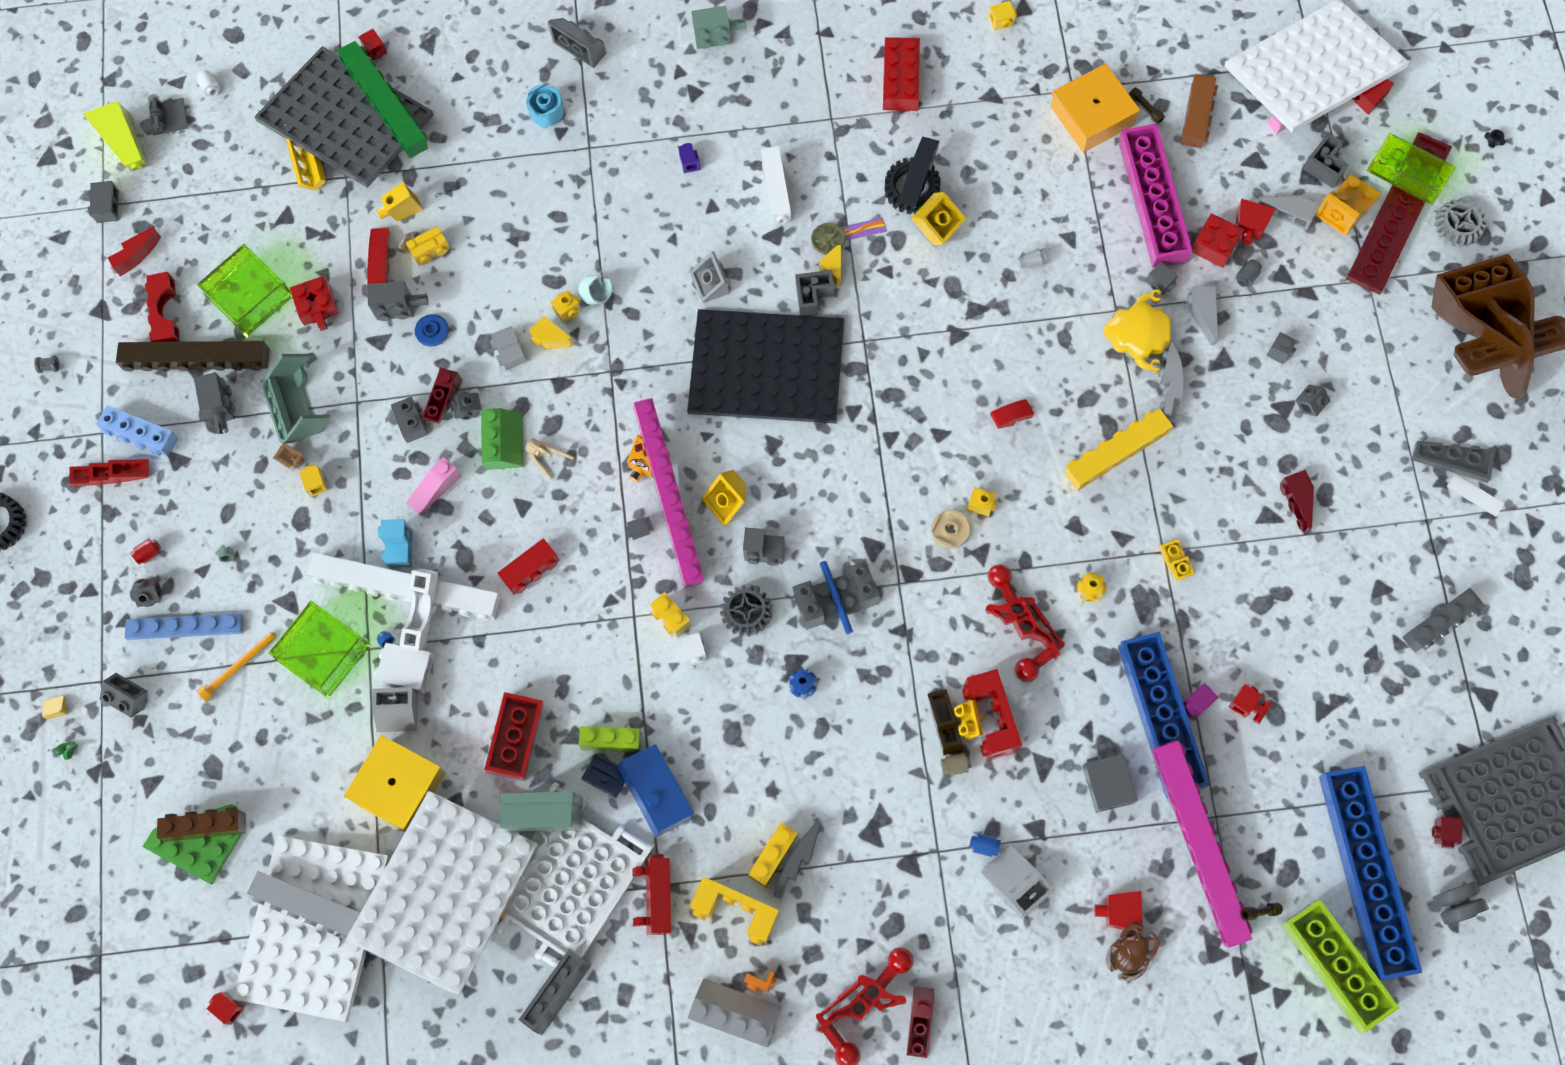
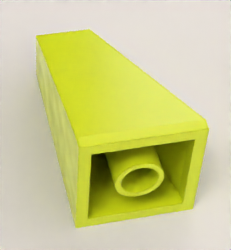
M118 101L84 113L86 119L125 167L134 171L141 169L146 164L129 112Z

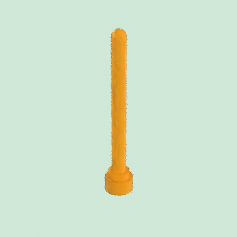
M271 632L209 686H201L196 691L205 702L211 700L214 691L276 638L275 633Z

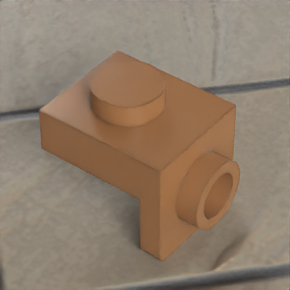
M284 442L272 458L290 470H293L295 467L299 469L305 460L302 458L303 452H298Z

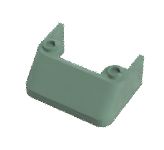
M281 354L263 380V392L280 443L289 444L317 434L331 418L330 415H311L302 386L307 380V372L303 366L310 358V354Z

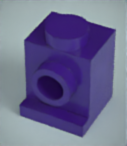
M692 143L678 146L683 173L701 170L697 149L693 150Z

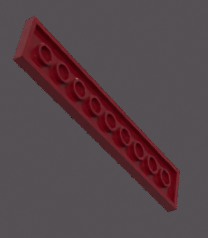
M1420 132L1417 133L1346 280L1379 295L1382 293L1452 146Z

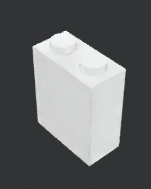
M385 643L384 648L381 649L379 659H381L379 667L377 666L374 671L375 681L380 685L394 688L413 687L418 693L424 694L435 656L431 652L415 651L401 648L399 645Z

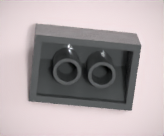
M565 18L548 21L553 43L592 68L606 55L604 42L599 38L591 36L587 30L577 27L573 21H568Z

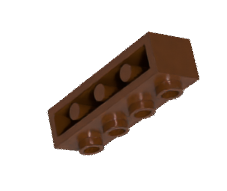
M237 807L225 808V811L218 812L216 809L205 810V813L202 814L190 811L185 812L183 816L165 814V818H157V839L165 842L246 833V813L238 810Z

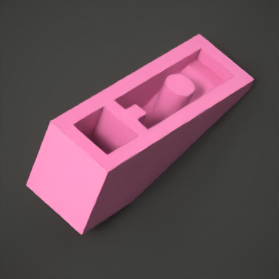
M443 457L429 470L407 501V504L421 516L461 475Z

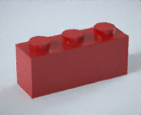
M542 538L497 572V574L512 594L515 595L516 593H522L532 581L536 582L545 571L555 568L560 559L546 540Z

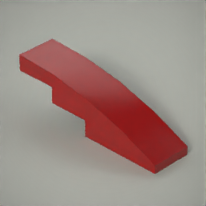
M389 227L372 228L370 230L367 284L388 283L390 270L388 263L390 253L388 245L390 237Z
M148 459L108 460V463H89V466L69 467L70 487L114 484L149 478Z

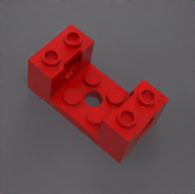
M998 669L967 677L962 689L964 699L968 701L976 700V703L993 699L991 707L993 712H997L999 717L997 725L1000 731L986 734L984 736L985 740L980 745L983 757L986 756L987 760L991 761L1018 753L1022 747V742Z

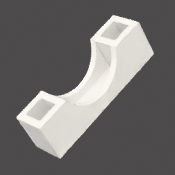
M422 568L412 570L409 587L412 595L411 610L408 620L402 628L399 647L415 651L426 648L439 572Z

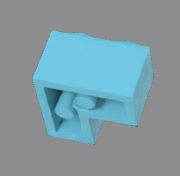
M404 519L381 520V526L378 527V537L385 544V550L382 551V561L389 568L412 567L413 530Z

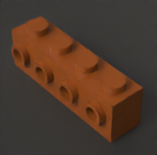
M1200 74L1194 75L1182 131L1181 145L1202 148L1203 143L1208 141L1210 131H1207V126L1210 127L1212 116H1210V111H1213L1215 100L1212 99L1213 96H1216L1218 85H1215L1216 77Z

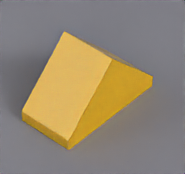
M837 245L819 261L820 271L832 270L833 283L836 286H841V245Z

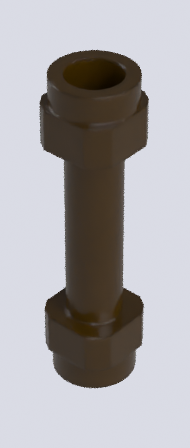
M1137 87L1133 88L1129 92L1134 102L1138 101L1152 115L1151 119L1157 124L1161 123L1165 118L1163 112L1160 109L1156 110L1142 96L1143 92Z
M1278 902L1268 903L1266 907L1260 908L1245 907L1241 910L1240 915L1244 921L1256 920L1258 916L1264 915L1279 916L1283 912V907Z

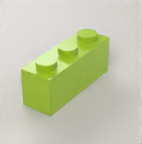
M580 726L578 746L581 750L631 753L641 751L642 732L640 729Z

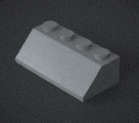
M703 979L687 1019L768 1048L781 1007Z

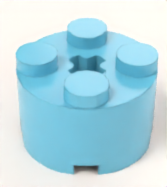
M540 84L528 92L526 105L530 118L534 123L542 128H547L558 123L564 117L561 95L554 86L549 87L545 86V84Z

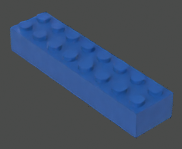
M1160 632L1121 641L1118 650L1150 750L1172 741L1182 743L1186 751V755H1184L1186 762L1193 769V775L1191 776L1194 783L1198 784L1200 790L1206 789L1210 783ZM1156 765V768H1157V771H1158V775H1159V778H1160V781H1161V784H1162V787H1163V790H1164L1166 799H1168L1169 797H1168L1167 791H1166V789H1165L1164 783H1163V781H1162L1161 775H1160L1159 770H1158V767H1157V765Z

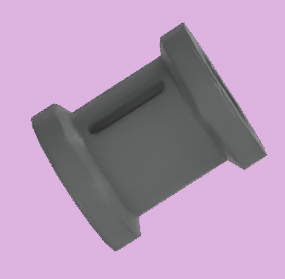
M55 355L51 356V358L36 357L34 360L37 373L51 370L53 372L59 371L60 363Z

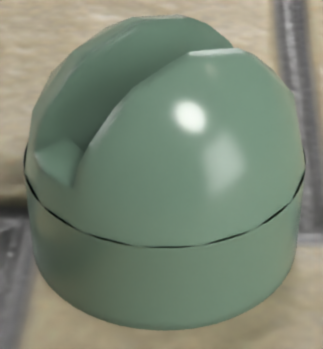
M221 547L218 551L219 561L230 562L234 560L233 549Z

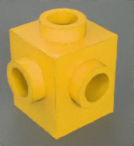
M569 290L559 293L550 302L553 311L563 323L570 318L576 317L581 311L579 305L581 301L576 294L572 295Z
M1094 572L1084 574L1077 584V592H1080V599L1088 602L1099 601L1102 595L1106 593V582H1103V576H1099L1098 573Z

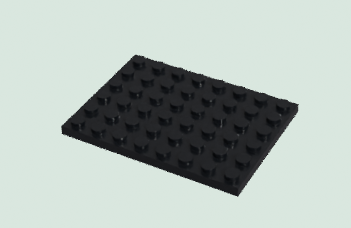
M698 309L687 413L836 424L844 318Z

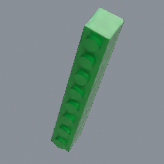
M354 41L338 49L337 52L341 63L409 158L429 149L427 144L429 139L426 133L420 131L416 119H412L408 108L402 106V101L398 94L394 95L390 83L384 81V76L380 70H376L372 58L368 59L364 47L359 46Z

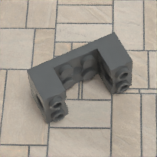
M866 561L847 567V574L834 578L847 615L879 604L880 596ZM811 580L792 587L793 596L806 630L840 618L835 604L830 600L831 593L826 581L813 586Z

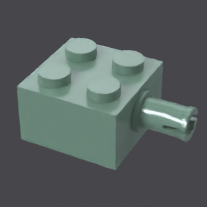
M726 6L691 11L697 49L731 44L730 33L732 31L747 29L745 18L731 21L728 19Z

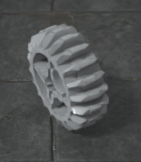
M1453 199L1450 203L1447 202L1440 207L1435 216L1434 226L1437 227L1436 232L1441 233L1439 238H1445V243L1450 241L1452 246L1457 243L1459 248L1463 245L1469 246L1471 243H1476L1486 230L1485 224L1487 220L1483 219L1485 213H1480L1481 208H1476V203L1469 204V199L1465 202L1462 199L1458 201Z

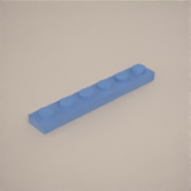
M237 613L127 619L124 638L126 640L242 634L243 615Z

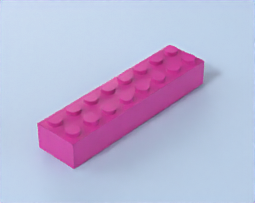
M1157 124L1121 130L1118 142L1152 268H1155L1160 262L1165 265L1188 262L1193 251Z

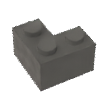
M1327 133L1308 157L1303 170L1331 188H1334L1349 164L1336 157L1344 142Z
M832 270L795 274L800 316L818 315L817 298L834 296Z
M745 527L743 542L744 561H748L750 564L763 562L770 566L783 564L784 536L765 535V529Z

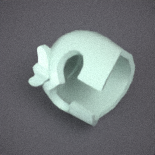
M602 275L584 276L578 288L581 299L590 305L607 302L613 290L611 280L604 279L605 285H603L599 279Z

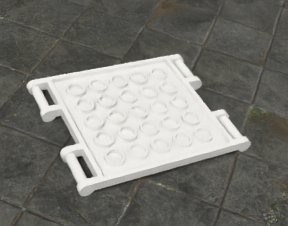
M554 782L547 792L567 791L560 788V785ZM583 800L582 813L585 811V809H586L587 806H588V803H587L586 801H584V800ZM583 818L581 831L520 832L519 835L538 843V846L507 903L505 918L502 922L498 921L495 926L496 932L502 935L509 923L513 922L543 942L535 958L539 961H545L554 968L560 961L547 953L549 947L563 956L569 949L583 959L634 880L632 868L642 867L645 860L654 850L655 845L641 840L627 831L626 827L622 824L611 837ZM621 837L625 838L642 849V854H637L618 842Z

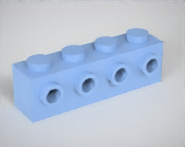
M108 405L96 423L102 429L101 432L109 437L115 435L118 440L124 443L132 442L135 447L141 450L147 448L150 450L149 452L159 457L161 454L168 457L179 438L171 430Z

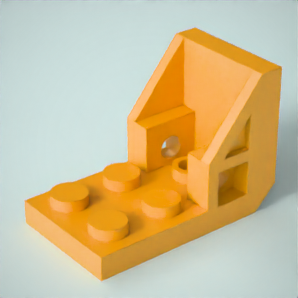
M1351 173L1336 192H1329L1315 216L1342 235L1347 236L1380 197L1381 193Z

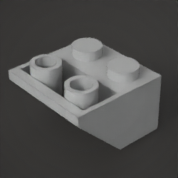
M413 687L373 689L372 710L376 732L417 731L418 692Z

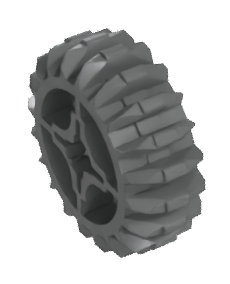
M742 585V590L740 591L738 587L734 588L735 593L729 591L728 595L730 598L724 597L723 601L725 603L720 605L723 609L720 611V615L724 617L722 622L727 623L726 628L731 629L733 627V634L739 630V636L741 637L744 635V632H747V636L750 637L751 631H754V634L757 635L758 628L764 631L765 627L763 624L769 625L770 622L767 618H772V613L769 612L772 610V606L768 605L771 601L770 598L765 599L766 593L760 594L759 587L753 591V585L749 586V590H746L745 585ZM742 598L741 604L731 609L733 604ZM748 598H753L757 600L761 606H757V604H751L748 601ZM745 603L747 605V608L749 609L747 613L748 618H746V614H744ZM761 613L760 617L751 623V618ZM731 616L743 618L745 624L736 622Z

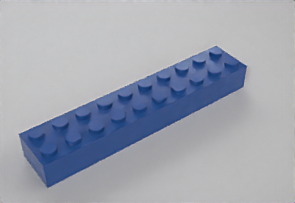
M1361 766L1324 773L1319 776L1369 966L1380 981L1423 973L1366 767Z

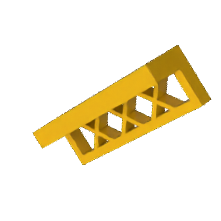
M286 139L298 187L314 191L318 190L326 182L321 160L295 145L289 139ZM294 146L300 151L301 155L295 150ZM298 160L304 165L305 169L299 165ZM302 175L308 180V182L303 181Z

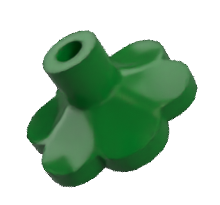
M74 741L62 743L53 748L52 753L56 756L62 754L64 760L71 759V752L78 748V744Z

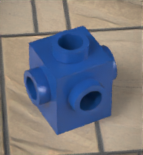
M801 668L799 671H794L789 677L790 692L797 698L801 697L804 700L808 696L811 697L817 690L816 675L808 669L805 671ZM802 679L806 681L805 684H800L799 682Z

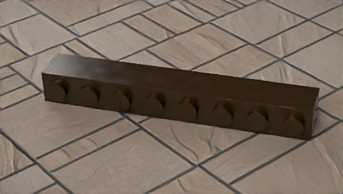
M265 341L118 342L116 363L122 370L128 372L157 369L161 371H170V369L188 371V369H196L198 371H206V369L224 371L225 369L236 371L251 369L259 371L261 369H268L270 348Z

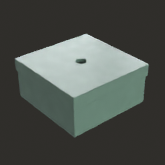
M574 792L500 793V828L513 832L581 831L583 797Z

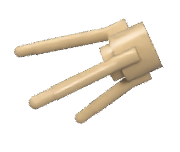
M533 438L527 443L525 450L530 453L528 457L537 464L549 479H552V476L536 458L541 457L543 454L550 458L553 456L545 449L571 460L574 459L573 456Z

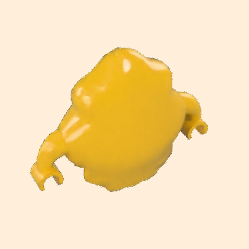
M1154 290L1152 293H1145L1139 296L1135 304L1128 310L1119 309L1116 311L1112 319L1105 324L1103 333L1115 351L1118 353H1128L1135 360L1137 366L1145 370H1151L1153 373H1158L1160 368H1154L1153 365H1159L1160 361L1155 359L1148 363L1146 359L1152 354H1161L1165 347L1169 346L1171 340V317L1167 316L1162 309H1154L1147 303L1148 300L1155 304L1161 302V298L1154 297L1155 295H1161V291Z

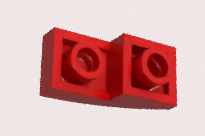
M1024 399L1002 406L992 411L990 416L997 428L1000 429L1014 426L1016 421L1030 419L1035 413L1028 401Z

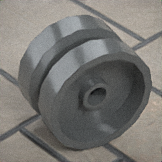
M1477 881L1432 897L1436 907L1442 908L1451 905L1450 909L1440 914L1445 925L1456 921H1465L1477 916L1481 912L1489 910L1485 899L1470 900V897L1481 892Z

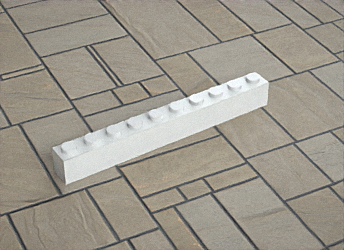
M313 553L307 572L313 583L320 585L329 583L334 588L341 589L343 586L352 592L359 593L361 590L367 592L370 596L378 597L379 594L392 601L402 599L404 603L412 604V595L409 590L412 574ZM437 580L433 607H438L443 612L451 613L456 611L459 612V615L465 617L474 615L480 620L489 621V619L495 620L501 597L495 592Z

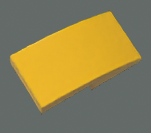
M1179 539L1159 545L1163 558L1176 581L1195 574L1188 556L1185 557Z

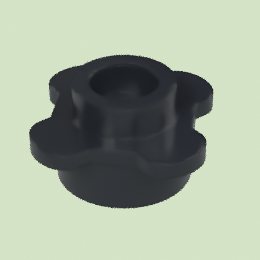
M1495 129L1491 133L1486 132L1484 135L1490 148H1495L1498 145L1503 146L1506 143L1505 135L1501 130Z

